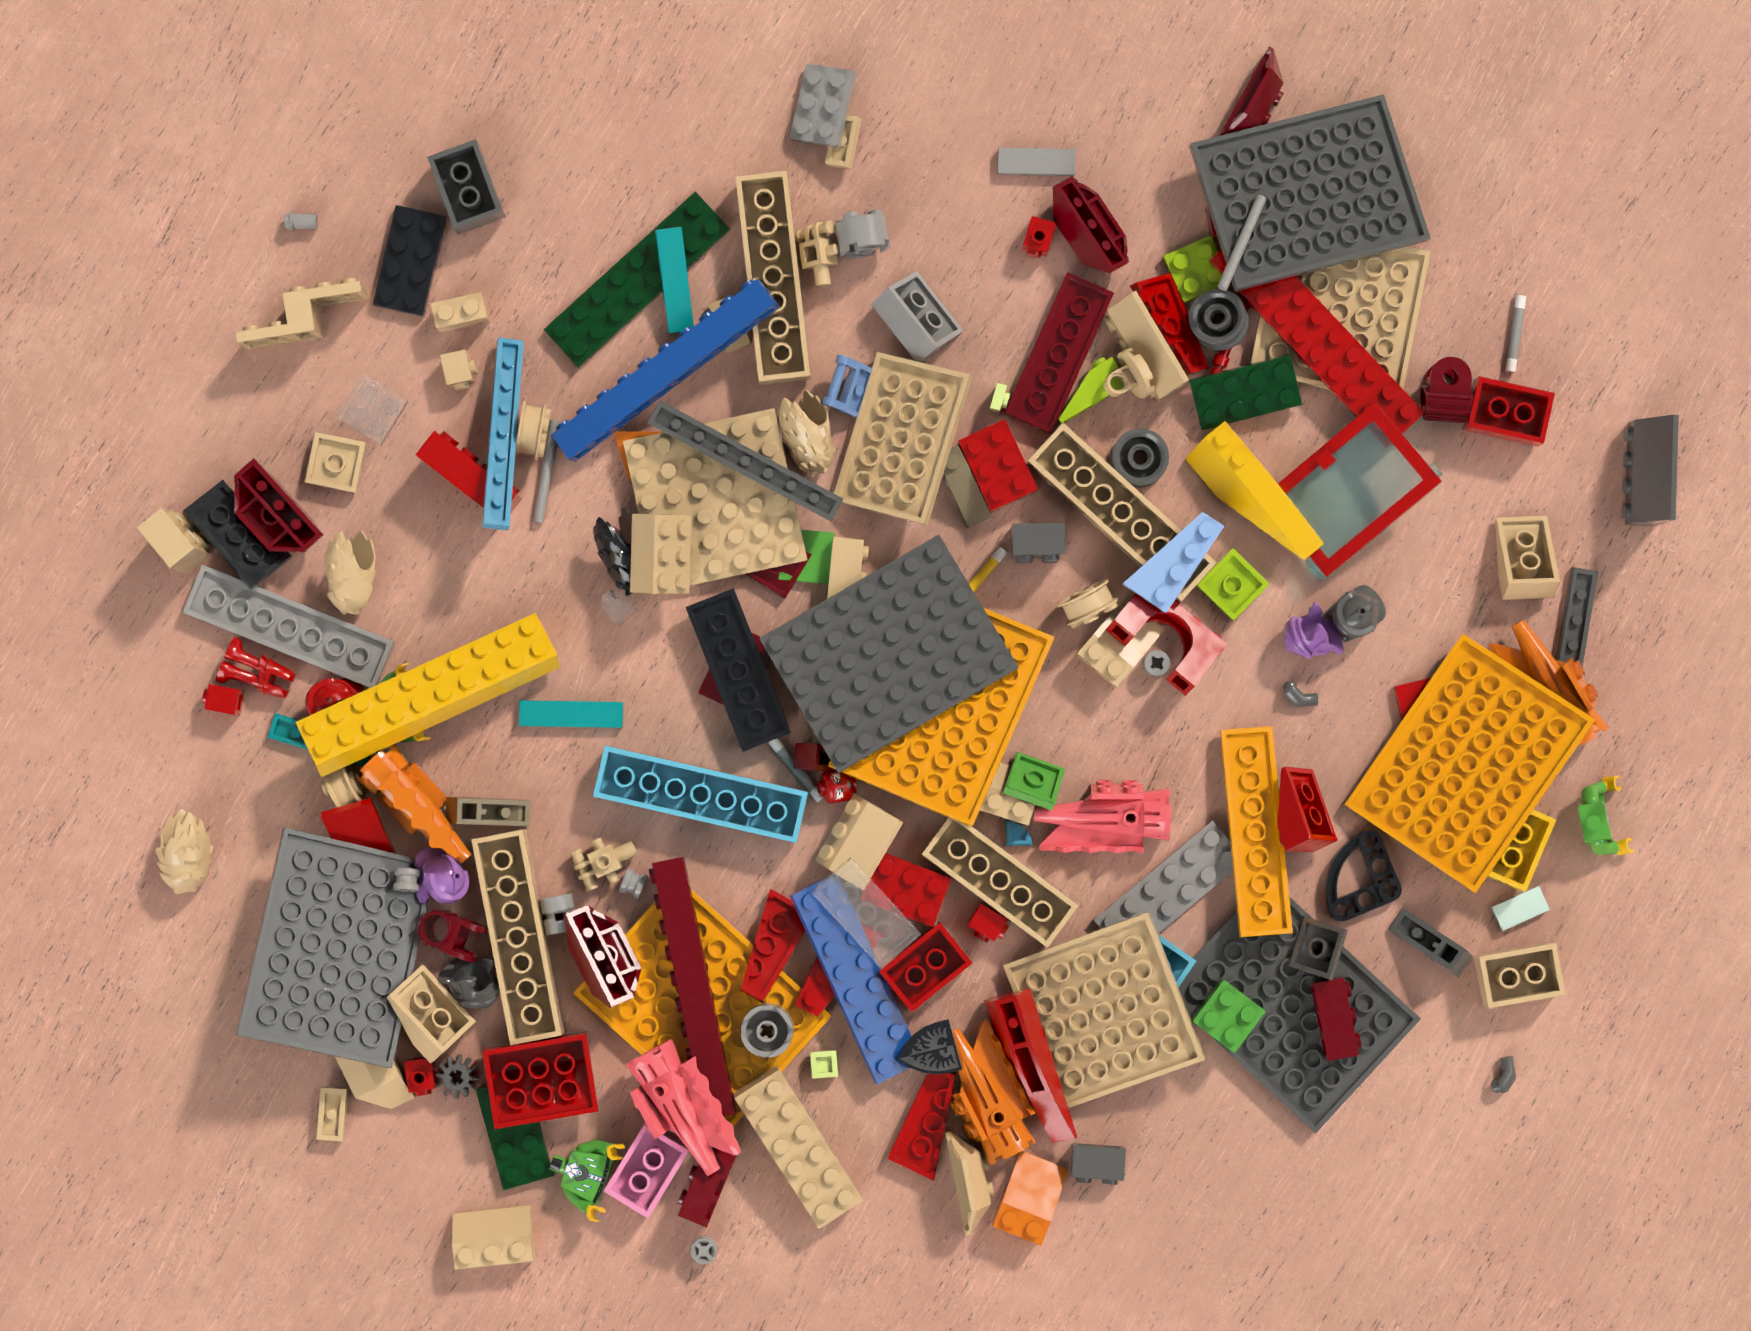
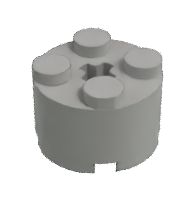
M881 209L871 210L865 215H858V212H849L843 214L842 220L836 221L835 231L840 257L844 255L849 259L868 257L873 255L875 249L880 248V253L891 248L886 218Z
M763 1003L753 1007L746 1014L741 1025L743 1044L752 1054L760 1057H775L783 1053L790 1045L794 1034V1025L790 1014L783 1007L774 1003ZM763 1024H765L766 1026L772 1025L774 1027L772 1030V1036H769V1034L763 1035L761 1033L763 1030Z

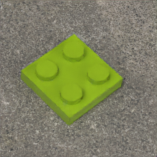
M1211 235L1163 256V260L1169 273L1172 274L1183 304L1198 298L1207 291L1219 289L1217 286L1222 275L1209 262L1218 253Z
M1232 548L1196 586L1234 621L1270 584Z

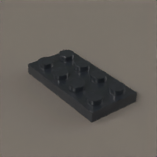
M399 205L395 206L373 300L374 306L420 317L425 316L447 221L446 216Z
M224 480L220 481L183 510L182 514L251 590L292 557L289 552L268 551L234 513V491Z

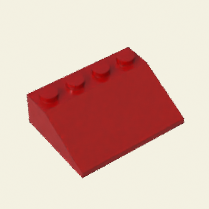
M587 1031L515 1045L507 1044L483 1049L482 1053L494 1129L599 1112Z

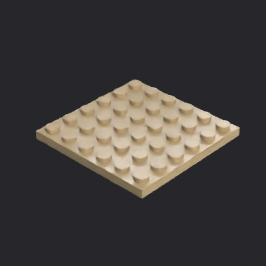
M1404 247L1297 275L1296 277L1404 390L1431 251ZM1259 315L1250 364L1290 354L1297 383L1329 389Z
M775 408L703 423L788 469ZM665 432L623 441L639 514L691 515L689 586L807 560L795 502Z
M1149 911L1003 965L1013 992L1027 988L1031 990L1068 1108L1206 1059Z

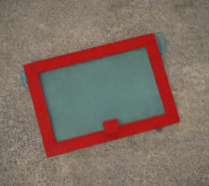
M1374 402L1278 483L1324 543L1305 561L1306 566L1322 582L1442 483L1439 477L1443 473L1434 463L1430 465L1426 463L1384 411Z

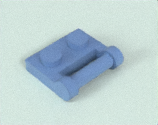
M838 354L835 360L837 366L827 396L823 397L821 404L857 418L872 368ZM848 367L850 369L840 399L838 401L836 399L842 384L846 368Z

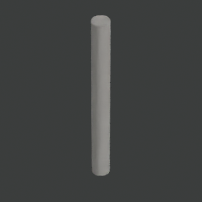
M1263 195L1256 196L1217 286L1221 290L1227 291L1266 202L1267 198Z
M549 420L534 522L544 523L556 441L552 434L557 431L556 427L560 422L557 420Z

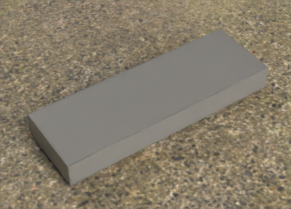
M999 147L998 175L1075 177L1076 149Z

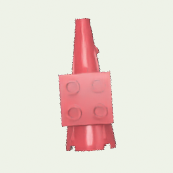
M1097 780L1096 784H1091V794L1085 800L1055 804L1053 810L1035 806L1034 822L1058 825L1039 844V850L1063 853L1073 851L1088 853L1099 851L1114 853L1135 851L1144 853L1143 837L1170 841V789L1144 792L1143 784H1138L1137 780H1123L1122 784H1112L1111 780Z
M670 1039L626 1063L627 1068L640 1084L639 1087L630 1092L633 1104L641 1112L645 1120V1126L652 1133L654 1139L668 1130L676 1133L704 1170L706 1176L720 1169L712 1147L732 1155H737L741 1152L738 1142L734 1137V1127L722 1115L721 1103L712 1096L709 1090V1081L707 1077L699 1072L695 1056L681 1064L674 1042Z

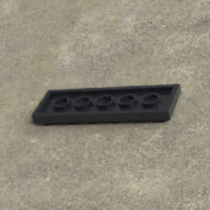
M734 588L685 607L742 752L790 734L791 731Z

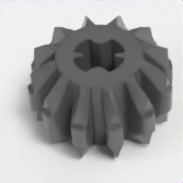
M462 1054L456 1056V1062L453 1057H446L448 1065L442 1062L438 1065L444 1072H437L435 1074L436 1078H443V1081L438 1083L437 1087L441 1088L446 1085L447 1089L444 1091V1095H449L453 1090L454 1099L459 1098L460 1091L464 1097L469 1096L468 1088L471 1090L477 1089V1085L472 1081L480 1080V1075L472 1074V1072L479 1068L478 1065H474L471 1068L468 1066L472 1061L471 1057H468L462 1063ZM453 1070L454 1073L457 1071L462 1072L461 1078L464 1079L463 1082L461 1080L458 1082L454 1081L455 1075L452 1074Z

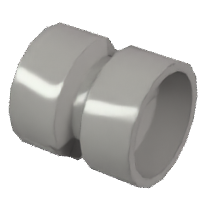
M572 893L539 899L541 914L546 915V919L543 921L545 935L566 932L564 919L556 921L554 914L563 912L565 915L571 912L574 908Z

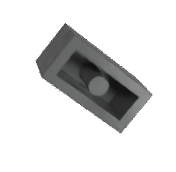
M1072 1143L1070 1175L1076 1178V1182L1091 1183L1092 1179H1102L1103 1184L1117 1185L1118 1180L1124 1181L1126 1149L1124 1146Z

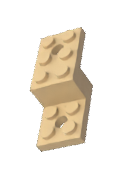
M356 278L340 280L341 284L331 285L330 282L317 283L315 288L305 289L304 286L289 288V292L282 293L287 324H284V321H275L268 323L269 327L258 328V325L245 326L243 331L236 332L237 343L249 350L323 338L319 307L370 299L368 288L361 281H356Z

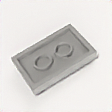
M806 64L789 138L797 142L840 148L857 73L854 70Z

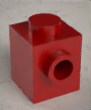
M1034 216L1031 217L1022 250L1027 251L1026 255L1038 259L1041 256L1047 257L1056 226L1055 222Z
M979 903L967 926L976 930L974 936L986 943L989 939L994 942L997 937L1002 939L1009 928L1005 924L1008 920L1007 918L982 903Z
M425 1057L404 1061L408 1092H416V1096L432 1094L431 1089H435L438 1084L435 1077V1062L430 1063Z

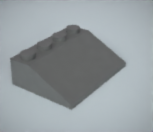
M1679 415L1636 419L1629 422L1628 426L1624 429V441L1627 442V452L1623 456V466L1627 467V477L1623 479L1622 483L1623 493H1626V503L1622 505V518L1625 519V525L1658 526L1676 520Z

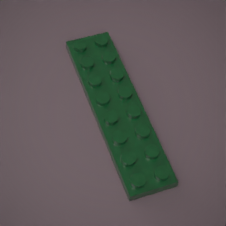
M696 191L544 328V331L578 368L585 364L663 293L655 230L682 227L687 270L731 231Z

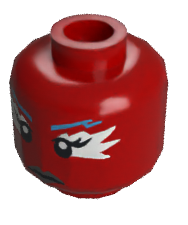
M836 770L833 772L825 771L821 776V781L817 782L818 794L820 797L824 796L829 804L850 801L853 794L857 792L856 779L842 772L838 774Z

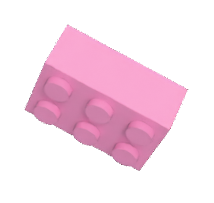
M644 1124L604 1189V1192L646 1218H649L689 1150L683 1142L667 1132L654 1139L652 1133L647 1130Z

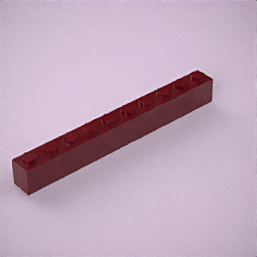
M683 856L652 863L653 868L649 869L651 884H656L658 894L654 895L656 909L662 910L663 920H659L662 936L667 935L669 945L664 946L667 961L672 960L674 971H670L672 986H677L679 996L675 997L677 1011L683 1012L684 1022L680 1023L683 1038L688 1037L690 1048H686L687 1060L694 1056L696 1057L697 1068L701 1074L707 1077L712 1096L721 1103L722 1115L724 1117L734 1115L737 1110L685 858Z

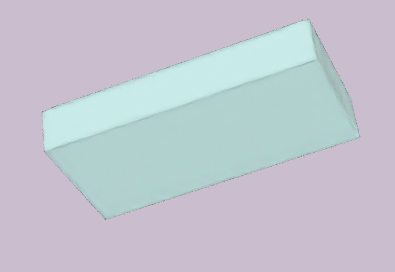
M1539 886L1490 907L1501 931L1550 910Z

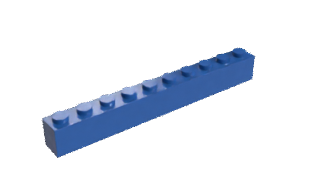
M752 279L744 283L740 287L741 291L734 297L730 295L723 299L719 304L720 307L714 312L708 311L702 315L697 325L693 328L690 326L682 330L678 334L680 338L672 344L668 342L658 349L659 353L652 359L646 358L640 362L635 372L631 375L627 373L617 380L618 385L611 390L606 389L599 393L596 397L597 401L591 405L586 404L577 410V416L570 421L565 420L556 427L557 431L552 434V437L567 458L574 462L578 461L779 309L780 306L763 282L758 279L753 281Z

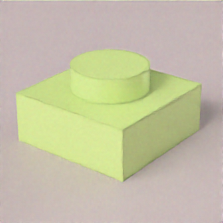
M997 383L989 411L999 413L1001 407L1006 408L1010 393L1005 392L1007 385Z
M836 1050L810 1052L812 1079L838 1077Z

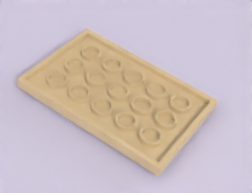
M877 352L834 494L843 498L842 503L928 526L973 376Z

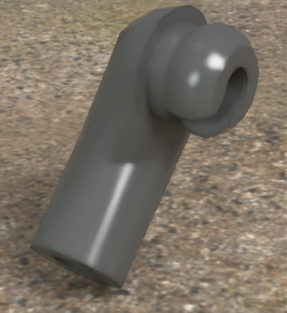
M1287 681L1284 683L1283 695L1293 706H1318L1317 693L1303 694L1297 688L1295 682Z
M1513 1056L1500 1058L1502 1074L1499 1079H1494L1491 1082V1088L1495 1093L1501 1092L1503 1094L1508 1092L1516 1080Z

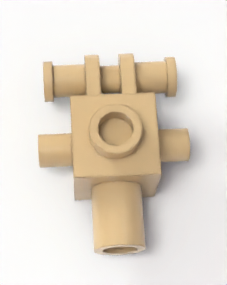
M831 220L825 223L817 222L813 225H807L804 230H797L795 234L797 241L800 242L798 261L802 265V269L813 270L817 288L831 285L829 267L838 265L837 254L839 253V246L835 244V239L827 238V233L835 231V225Z
M601 837L593 840L591 843L595 851L587 854L589 860L586 861L583 857L582 849L570 853L576 864L573 867L575 870H579L581 875L578 876V879L583 881L586 892L598 887L592 877L594 874H596L597 878L606 875L609 884L619 881L615 871L623 868L621 862L638 855L632 841L615 848L613 844L604 846ZM591 864L593 867V870L589 871L587 865Z

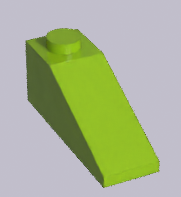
M1102 357L1091 364L1093 369L1088 372L1058 420L1059 425L1068 422L1110 397L1104 389V380L1112 372L1119 369L1113 357L1108 360ZM1117 377L1111 378V387L1114 390H1121L1123 387L1122 381Z

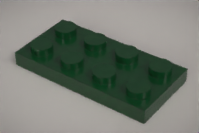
M1290 354L1189 379L1201 430L1218 427L1224 421L1230 424L1302 405Z
M488 1086L476 1089L503 1190L554 1176V1171L549 1170L551 1160L540 1122L494 1129Z

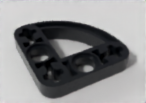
M1371 830L1356 834L1340 847L1329 865L1325 880L1326 904L1332 918L1338 921H1347L1393 902L1400 897L1402 892L1401 884L1383 841L1377 832ZM1366 835L1370 838H1375L1376 841L1372 843L1375 851L1380 849L1381 854H1375L1368 859L1367 854L1372 853L1369 846H1363L1362 843L1366 840ZM1358 848L1373 883L1338 897L1337 883L1341 868L1349 855ZM1377 858H1381L1386 862V869L1382 873H1376L1372 868V863ZM1389 873L1391 878H1386L1388 884L1396 888L1392 891L1393 896L1391 897L1389 894H1383V890L1386 889L1384 881L1381 880L1379 883L1377 881V878L1385 877ZM1363 892H1368L1372 896V903L1368 907H1362L1358 902L1359 895ZM1353 897V904L1358 909L1357 912H1354V908L1351 907L1345 910V916L1343 917L1341 914L1335 913L1339 902L1342 905L1351 904L1349 898Z

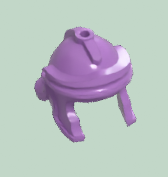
M1313 602L1312 607L1309 608V612L1305 616L1299 618L1293 616L1287 621L1284 641L1288 652L1304 656L1307 659L1313 656L1328 654L1330 651L1339 655L1343 654L1344 648L1340 632L1332 620L1324 619L1322 616L1323 611L1318 603Z
M431 847L417 853L414 865L416 869L421 870L419 882H417L419 885V892H417L419 903L426 904L429 894H431L439 903L452 904L459 901L466 894L469 887V873L467 870H463L461 865L452 856L448 855L441 848Z

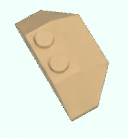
M396 1055L394 1056L392 1068L335 1057L356 1099L393 1109L415 1098L413 1092H408L407 1078Z
M946 1129L945 1134L965 1236L971 1235L991 1205L990 1197L995 1196L992 1181L987 1182L985 1171H990L986 1155L982 1156L979 1148L951 1129Z

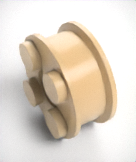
M523 400L517 428L515 457L518 454L534 456L536 461L538 457L543 458L551 409H546L547 404H544L543 407L527 405L526 401Z
M1108 579L1093 583L1066 597L1057 604V607L1063 608L1068 618L1067 626L1071 625L1072 628H1075L1083 623L1088 624L1098 619V614L1109 612L1118 607L1116 603L1118 598L1112 597L1106 585L1109 582Z
M353 763L323 777L324 781L321 782L322 790L326 796H331L334 808L370 798L367 788L355 779L356 774H360Z

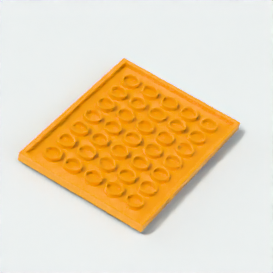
M986 608L983 609L1019 668L842 771V773L972 828L1055 637ZM830 760L828 766L831 767V768H833V769H835V767L833 766V764H832V762H831V760Z
M1462 633L1345 805L1465 887L1477 893L1596 720Z
M691 889L732 1091L734 1093L776 1065L783 1071L830 1019L832 1014L824 1009L816 1017L794 1007L802 988L782 971L764 1003L777 1004L790 1014L794 1025L791 1043L783 1053L775 1057H760L752 1054L742 1042L741 1025L746 1014L753 1007L762 1003L741 992L740 989L754 944ZM654 902L625 935L642 968L634 998L609 1008L590 993L585 981L573 994L641 1055L672 1039L682 1064L688 1061L686 1048H690L688 1037L683 1038L680 1023L684 1022L683 1012L677 1011L675 997L679 996L677 986H672L670 971H674L672 960L667 961L664 946L669 944L667 935L662 936L659 920H663L662 910H657ZM763 1024V1030L761 1033L763 1035L769 1034V1036H772V1030L774 1027L772 1025L766 1026L765 1024ZM736 1100V1114L724 1117L733 1126L744 1115Z

